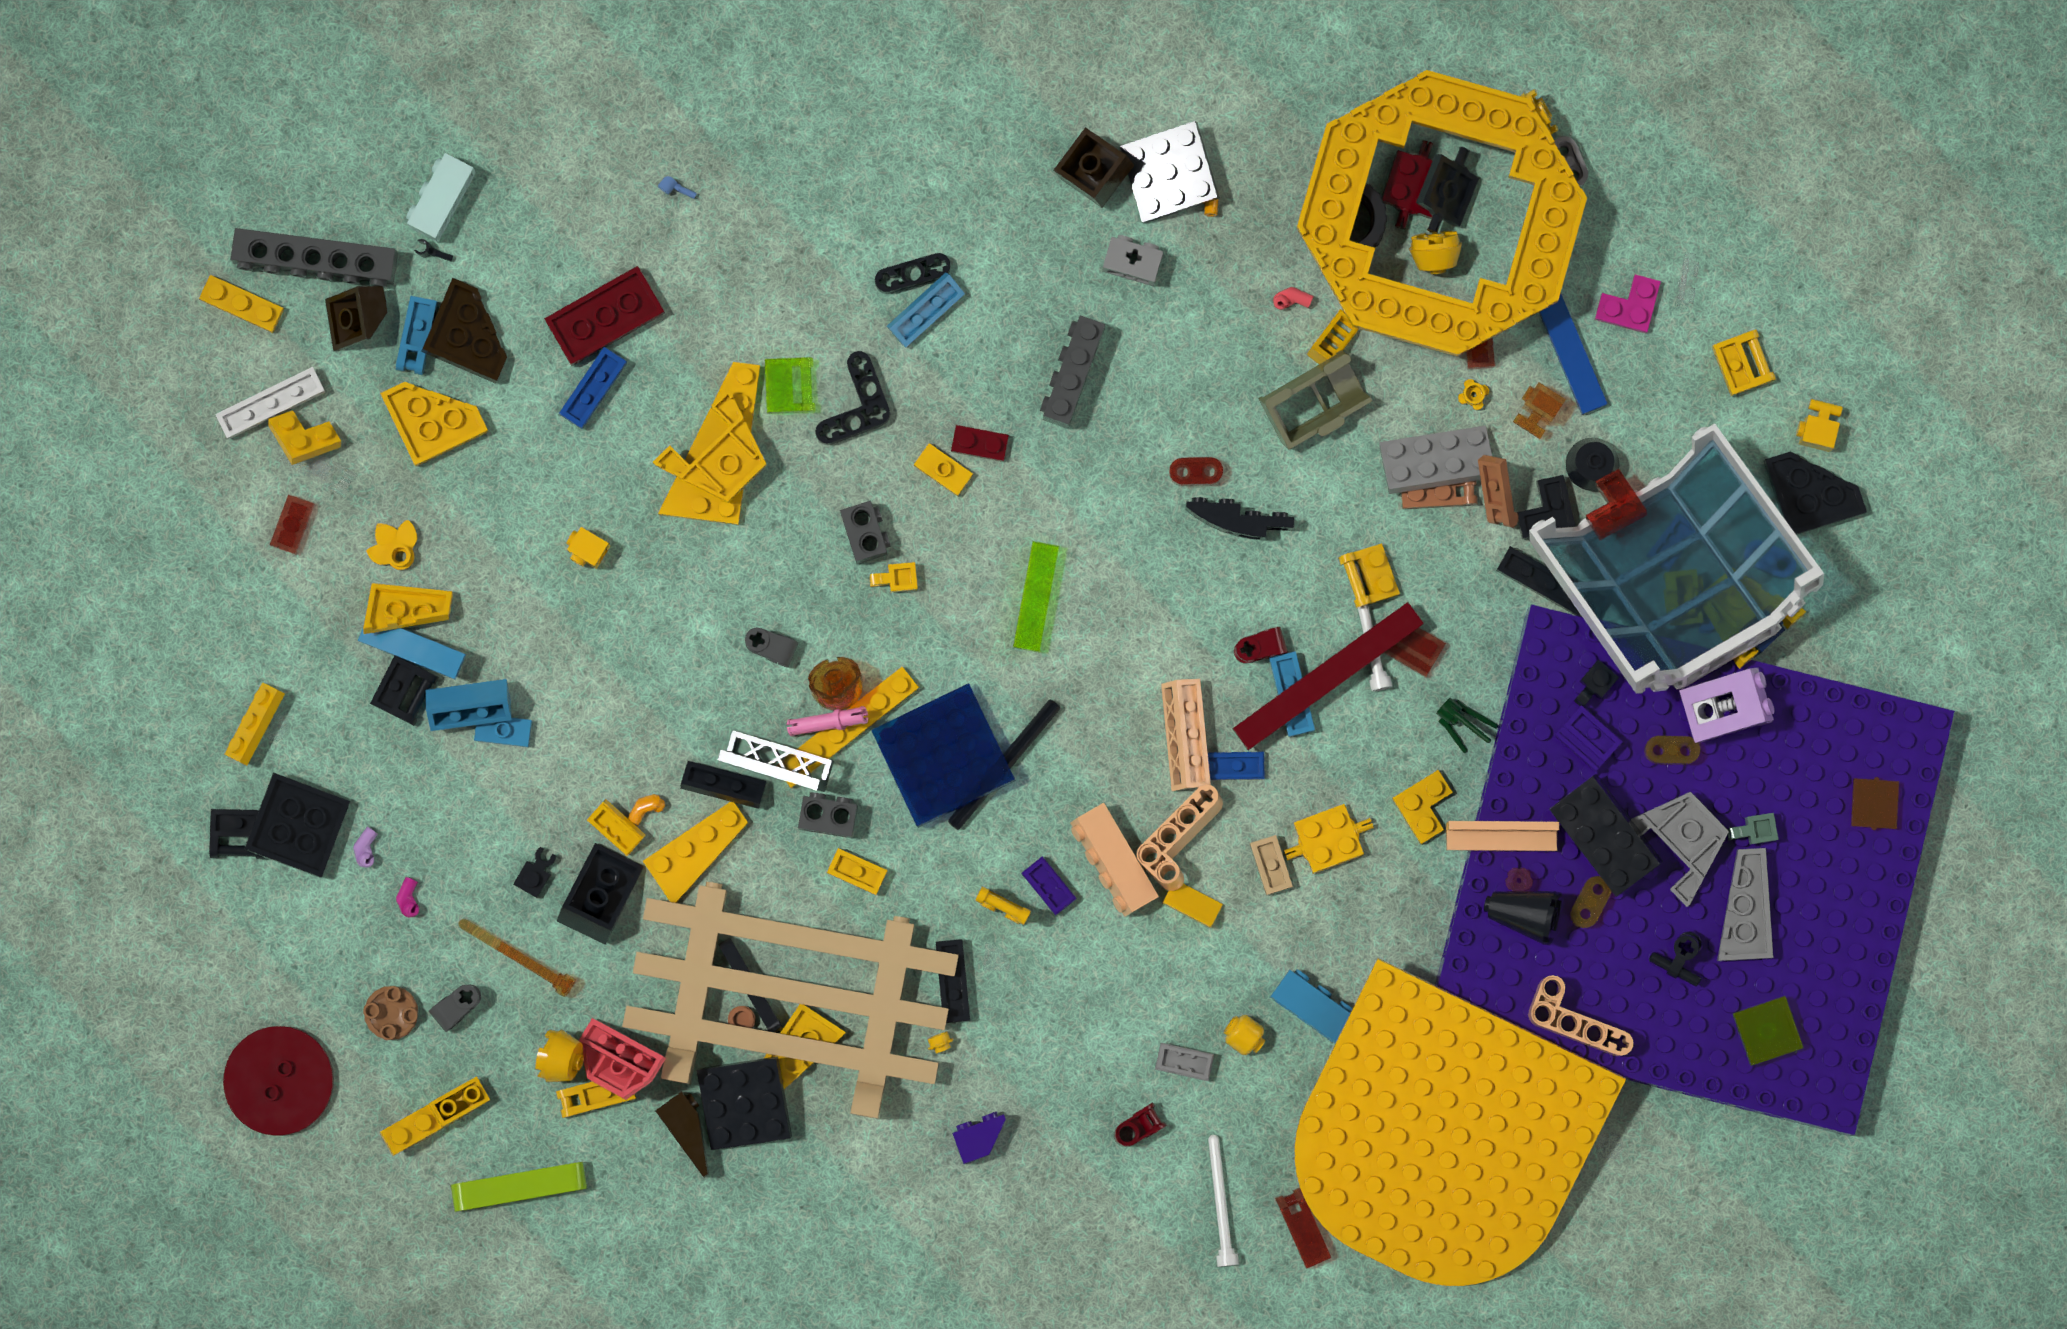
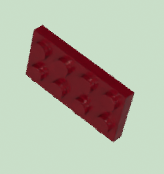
M636 266L544 319L570 365L573 366L600 351L603 347H607L660 317L665 312L640 268Z

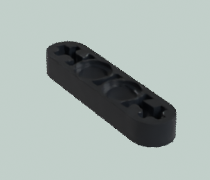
M731 938L718 944L732 969L750 972ZM748 995L767 1030L774 1033L783 1030L765 997Z

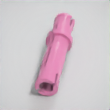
M864 706L848 710L838 708L831 713L788 719L787 725H792V727H787V731L793 737L795 735L834 728L844 730L846 726L867 724L868 718H863V716H868V712Z

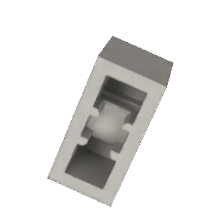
M1118 235L1117 238L1111 237L1102 272L1154 286L1163 251H1160L1159 246L1152 243L1144 242L1143 245L1133 243V239L1127 236ZM1137 254V259L1140 261H1136L1134 265L1130 264V259L1127 257Z

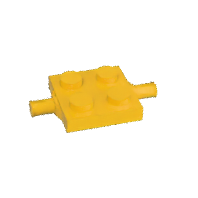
M1345 804L1294 822V827L1298 835V845L1283 850L1288 861L1303 855L1308 861L1312 873L1316 874L1364 856L1359 842V833L1374 829L1372 821L1368 818L1354 823L1349 817Z

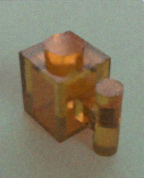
M1538 382L1535 388L1529 386L1522 397V400L1525 401L1522 409L1529 412L1530 416L1527 419L1518 413L1513 422L1538 439H1541L1546 430L1538 426L1537 423L1541 420L1550 425L1566 399Z

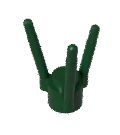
M1450 697L1436 714L1441 717L1438 722L1445 727L1461 751L1466 753L1467 748L1449 724L1450 722L1455 726L1460 721L1486 743H1490L1491 739L1463 716L1467 713L1493 728H1497L1498 724L1465 706L1459 700L1455 702Z

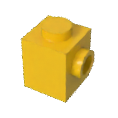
M580 527L578 532L574 530L566 542L569 545L567 551L572 554L570 557L572 561L582 567L587 563L595 569L598 568L611 547L608 542L583 527Z

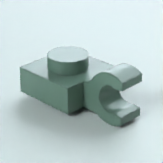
M1774 813L1746 817V826L1727 829L1729 831L1727 834L1728 840L1748 837L1750 845L1778 840Z

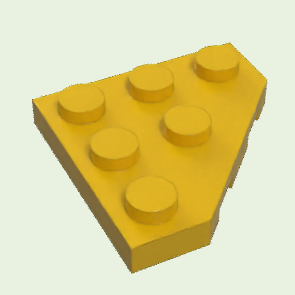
M407 382L400 383L380 393L416 467L489 432L477 406Z

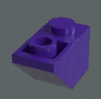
M996 1111L982 1116L983 1122L973 1125L972 1121H968L956 1126L957 1131L952 1134L963 1164L990 1155L1005 1123L1004 1114L998 1116Z

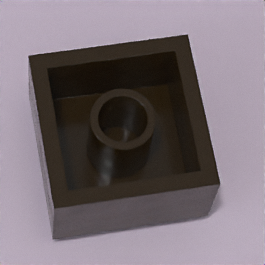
M1085 127L1053 171L1063 182L1103 208L1134 167V164L1127 155Z

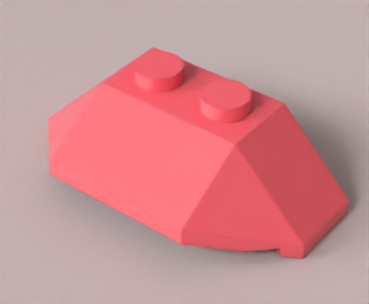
M593 1018L578 1040L583 1045V1063L587 1079L625 1100L650 1084L666 1060L664 1056Z

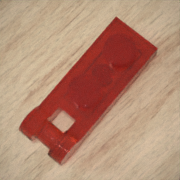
M1299 1187L1292 1190V1194L1285 1197L1281 1195L1276 1197L1275 1200L1307 1269L1330 1259L1331 1255ZM1298 1203L1301 1211L1291 1215L1288 1207Z

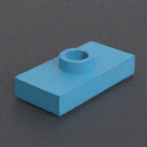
M512 718L509 721L476 725L474 741L529 748L532 720Z

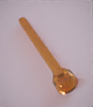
M467 919L459 921L458 925L462 930L552 983V987L556 989L555 992L565 998L569 994L576 981L569 974L563 975L560 973L558 975Z

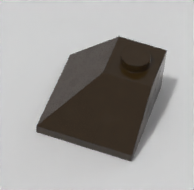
M357 286L325 299L333 352L371 339L387 314L383 286Z

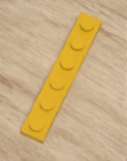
M903 667L899 668L848 708L854 709L864 706L868 712V716H863V718H868L867 724L846 726L844 730L834 728L819 731L797 748V750L830 759L918 690L919 687ZM794 754L783 759L788 770L792 771L801 766L797 756ZM803 757L805 763L810 761V759ZM815 762L814 764L808 766L810 773L815 771L823 763ZM801 770V771L798 772V773H801V774L806 775L805 772H804V770ZM786 781L791 789L797 785Z

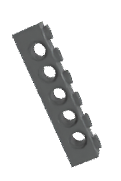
M235 228L230 260L233 264H237V268L241 270L252 271L253 267L264 268V272L270 274H280V270L290 271V275L305 278L307 274H315L317 279L333 281V277L344 278L343 282L349 284H360L361 280L369 281L371 286H383V288H386L387 284L394 285L398 252L395 248ZM258 247H267V254L263 258H256L254 256V252ZM285 250H293L294 257L290 261L284 262L281 260V255ZM313 253L321 255V259L316 265H310L307 262L308 257ZM338 257H346L348 261L345 267L339 269L334 267L335 260ZM366 260L374 261V267L369 272L361 271V265Z

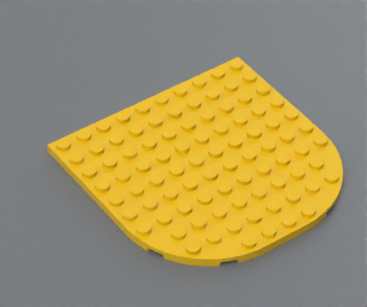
M1377 958L1300 1116L1295 1139V1167L1300 1189L1314 1216L1335 1238L1355 1251L1419 1281L1444 1286H1465L1490 1281L1518 1267L1546 1239L1626 1078Z

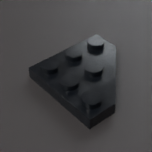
M1790 451L1764 460L1780 513L1796 535L1867 513L1859 486L1847 482L1830 471L1800 458L1799 455Z

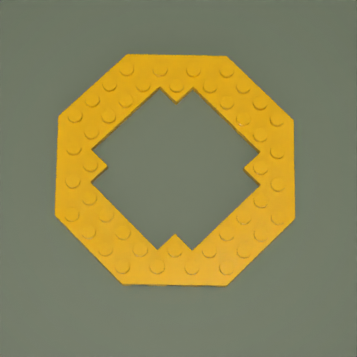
M1425 70L1409 81L1395 86L1384 92L1383 95L1358 106L1348 114L1326 124L1297 224V230L1352 327L1458 357L1558 302L1587 196L1574 178L1571 168L1555 145L1552 135L1536 112L1531 99ZM1411 123L1515 152L1508 178L1534 185L1506 285L1480 278L1473 303L1368 274L1375 248L1349 241L1377 142L1380 141L1404 148Z

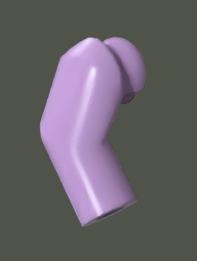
M368 826L353 846L356 862L359 866L365 868L371 867L374 863V856L370 845L378 835Z

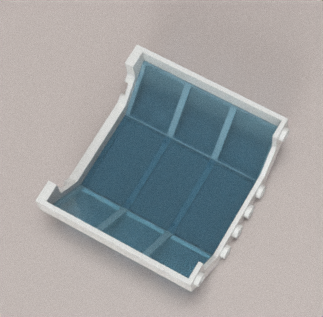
M1716 424L1708 428L1702 427L1692 436V449L1669 474L1662 478L1657 477L1648 483L1647 487L1640 491L1634 490L1630 492L1621 502L1609 504L1600 514L1593 518L1587 517L1583 519L1577 527L1556 528V521L1551 517L1546 521H1538L1529 530L1530 543L1636 694L1643 693L1645 688H1651L1653 692L1665 691L1669 688V685H1674L1676 689H1683L1771 638L1782 628L1779 623L1787 615L1793 617L1805 604L1803 598L1812 591L1817 592L1824 582V573Z

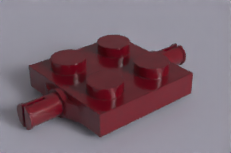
M1422 140L1419 154L1411 155L1400 150L1395 154L1382 194V201L1400 211L1395 224L1397 228L1401 226L1400 229L1405 230L1410 215L1432 218L1427 209L1416 203L1432 164V160L1429 159L1433 146L1432 142L1428 143V141Z

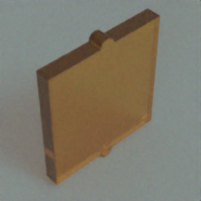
M1875 777L1873 780L1854 778L1851 826L1868 827L1873 831L1877 828L1897 829L1899 781L1879 780L1878 777Z

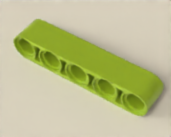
M583 1162L450 1185L455 1212L587 1189Z

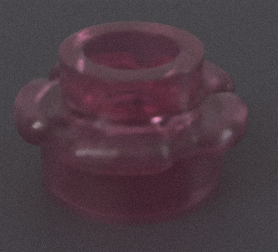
M1513 868L1508 872V878H1506L1505 883L1509 890L1525 891L1532 887L1533 880L1527 869ZM1517 878L1522 880L1521 883L1516 882Z

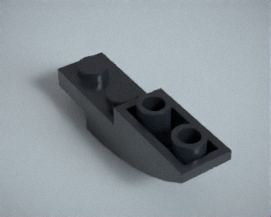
M1194 497L1192 502L1186 501L1185 510L1196 519L1221 532L1237 537L1265 541L1267 530L1293 531L1294 517H1288L1286 512H1272V516H1261L1260 511H1245V515H1240L1241 504H1235L1234 499H1219L1218 503L1208 502V498Z

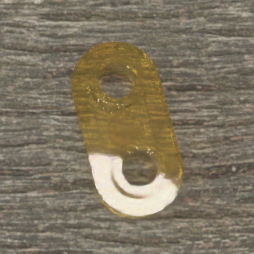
M1654 736L1645 744L1644 754L1654 764L1688 765L1699 757L1700 746L1694 742L1692 737ZM1654 746L1661 747V755L1654 754ZM1682 746L1689 749L1688 756L1681 754L1680 749Z
M1600 876L1591 877L1584 883L1571 909V920L1579 928H1589L1597 922L1611 895L1610 888ZM1594 885L1602 887L1600 895H1596L1593 892ZM1582 909H1587L1590 912L1588 919L1581 917L1580 912Z

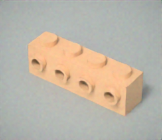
M1105 803L1100 804L1070 823L1073 836L1078 842L1081 841L1087 860L1097 868L1101 884L1111 892L1113 904L1120 913L1122 912L1126 917L1159 897Z

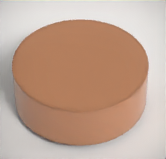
M737 1006L730 1011L728 1024L753 1028L755 1025V1015L750 1008Z

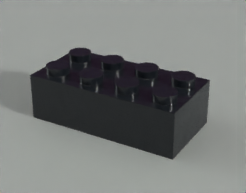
M1597 774L1593 775L1549 809L1616 897L1663 862Z

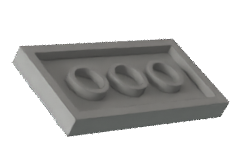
M1486 426L1379 442L1389 494L1481 480L1478 459L1483 455L1492 456Z

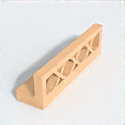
M1181 679L1163 683L1161 688L1171 791L1199 788L1206 784L1211 785L1200 679Z
M1448 821L1446 823V851H1557L1559 822Z

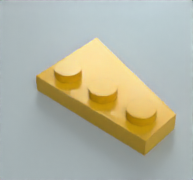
M372 583L363 632L364 634L449 620L453 592Z

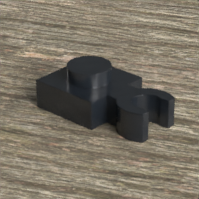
M539 847L535 852L536 861L534 865L526 861L513 884L536 898L539 897L551 874L545 872L546 867L553 865L556 860V855L552 854L548 861H543L541 854L544 848Z

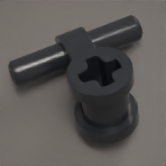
M1686 931L1674 943L1676 956L1673 962L1656 952L1651 954L1649 962L1666 970V974L1675 979L1679 977L1696 987L1700 983L1701 977L1683 968L1686 960L1694 958L1702 947L1701 938L1695 932ZM1687 940H1690L1692 942V948H1690L1689 951H1686L1684 949V943Z

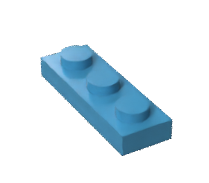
M945 272L886 327L902 346L906 348L965 293L953 278Z
M1296 651L1269 658L1278 695L1302 678ZM1310 707L1285 724L1288 737L1315 731Z

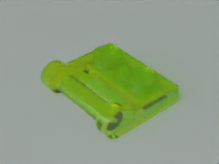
M813 358L765 359L767 414L816 412L815 403L812 400L811 367L814 366ZM799 367L801 371L802 403H794L792 368Z

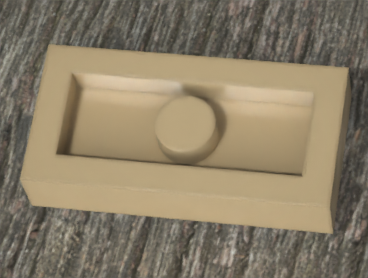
M1274 835L1250 843L1266 895L1292 888L1293 886L1277 836Z

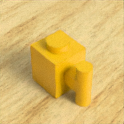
M1810 399L1808 409L1818 411L1817 417L1808 415L1804 421H1799L1796 436L1800 437L1799 445L1831 452L1835 446L1840 423L1829 420V416L1840 417L1843 407Z

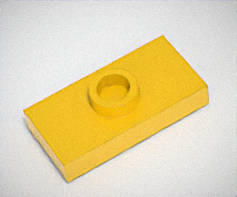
M930 443L914 463V467L957 497L973 476V473Z
M607 799L587 819L591 825L626 856L646 836Z

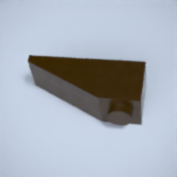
M681 1091L655 1110V1112L705 1178L709 1175L700 1116L696 1110L699 1104L691 1093L685 1095Z

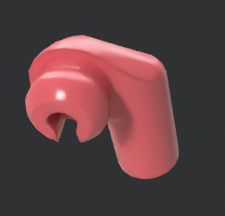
M1289 287L1278 292L1274 296L1273 303L1279 310H1283L1295 303L1309 308L1314 296L1295 287Z

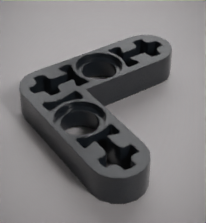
M853 352L847 360L848 370L862 406L825 419L816 426V438L824 445H832L881 427L890 418V410L870 357L865 352ZM856 357L867 361L863 365L866 374L871 372L872 376H865L859 381L856 380L855 377L861 376L859 369L851 366L855 363ZM863 383H874L877 388L876 392L872 396L862 394L861 386ZM875 407L886 411V413L882 414V420L878 421L876 417L868 419L870 423L868 426H865L864 417L860 413L866 411V416L874 413L873 408ZM850 416H856L861 421L860 427L853 431L845 426V421ZM841 420V428L845 433L844 435L840 436L838 430L832 433L831 439L827 440L826 436H820L824 426L828 425L829 429L836 428L838 426L835 421Z

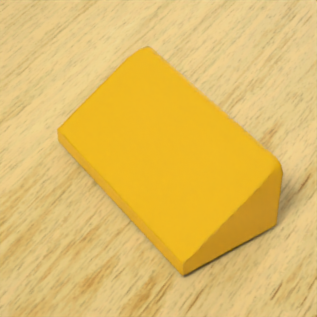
M1185 884L1177 890L1168 891L1162 903L1208 928L1212 927L1223 905Z

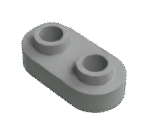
M1568 136L1558 137L1554 140V143L1558 149L1560 147L1567 148L1568 154L1564 158L1571 170L1578 173L1579 178L1576 181L1582 187L1588 178V170L1579 148L1572 138Z

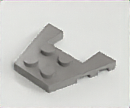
M1691 791L1631 819L1642 834L1652 828L1690 868L1670 888L1686 907L1692 902L1729 832Z

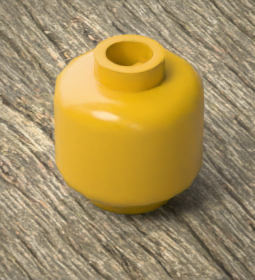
M1248 1015L1233 1017L1223 1032L1226 1035V1044L1241 1055H1248L1252 1051L1257 1053L1265 1043V1039L1262 1038L1264 1027Z

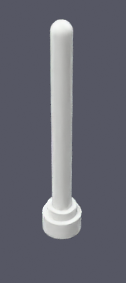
M1355 564L1361 583L1363 585L1359 566ZM1368 605L1358 608L1363 633L1373 627ZM1379 656L1371 662L1373 674H1371L1372 680L1369 683L1372 692L1393 687L1391 677L1387 676L1386 671H1383Z
M1211 1135L1208 1138L1221 1247V1250H1218L1219 1256H1216L1217 1267L1239 1265L1238 1253L1235 1254V1248L1231 1246L1219 1138L1217 1135Z

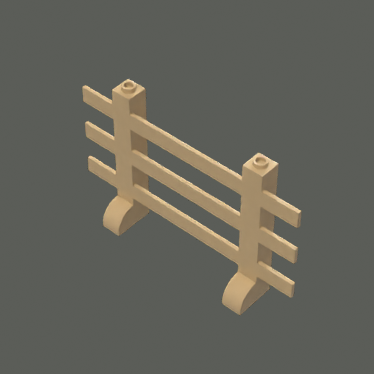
M706 882V886L699 885L695 907L651 898L646 899L643 920L691 928L685 960L636 952L633 967L634 974L681 982L675 1014L626 1006L622 1027L670 1036L661 1079L691 1085L700 1041L858 1070V1080L850 1113L879 1119L887 1076L935 1084L939 1063L891 1054L897 1022L945 1030L949 1010L947 1008L901 1000L906 969L910 968L955 977L958 955L911 946L914 924H909V918L894 916L893 921L887 920L884 939L880 941L724 912L727 891L722 889V884ZM719 934L877 962L879 966L873 995L713 966ZM709 987L868 1016L869 1020L864 1047L861 1049L703 1020Z

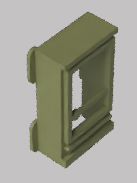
M1340 350L1335 356L1268 395L1258 398L1279 440L1288 450L1317 433L1320 436L1328 435L1344 425V418L1372 402L1371 397L1363 391L1349 364L1352 361L1350 356L1344 351ZM1327 376L1340 401L1328 409L1315 386L1316 381ZM1310 386L1323 412L1288 432L1275 406Z

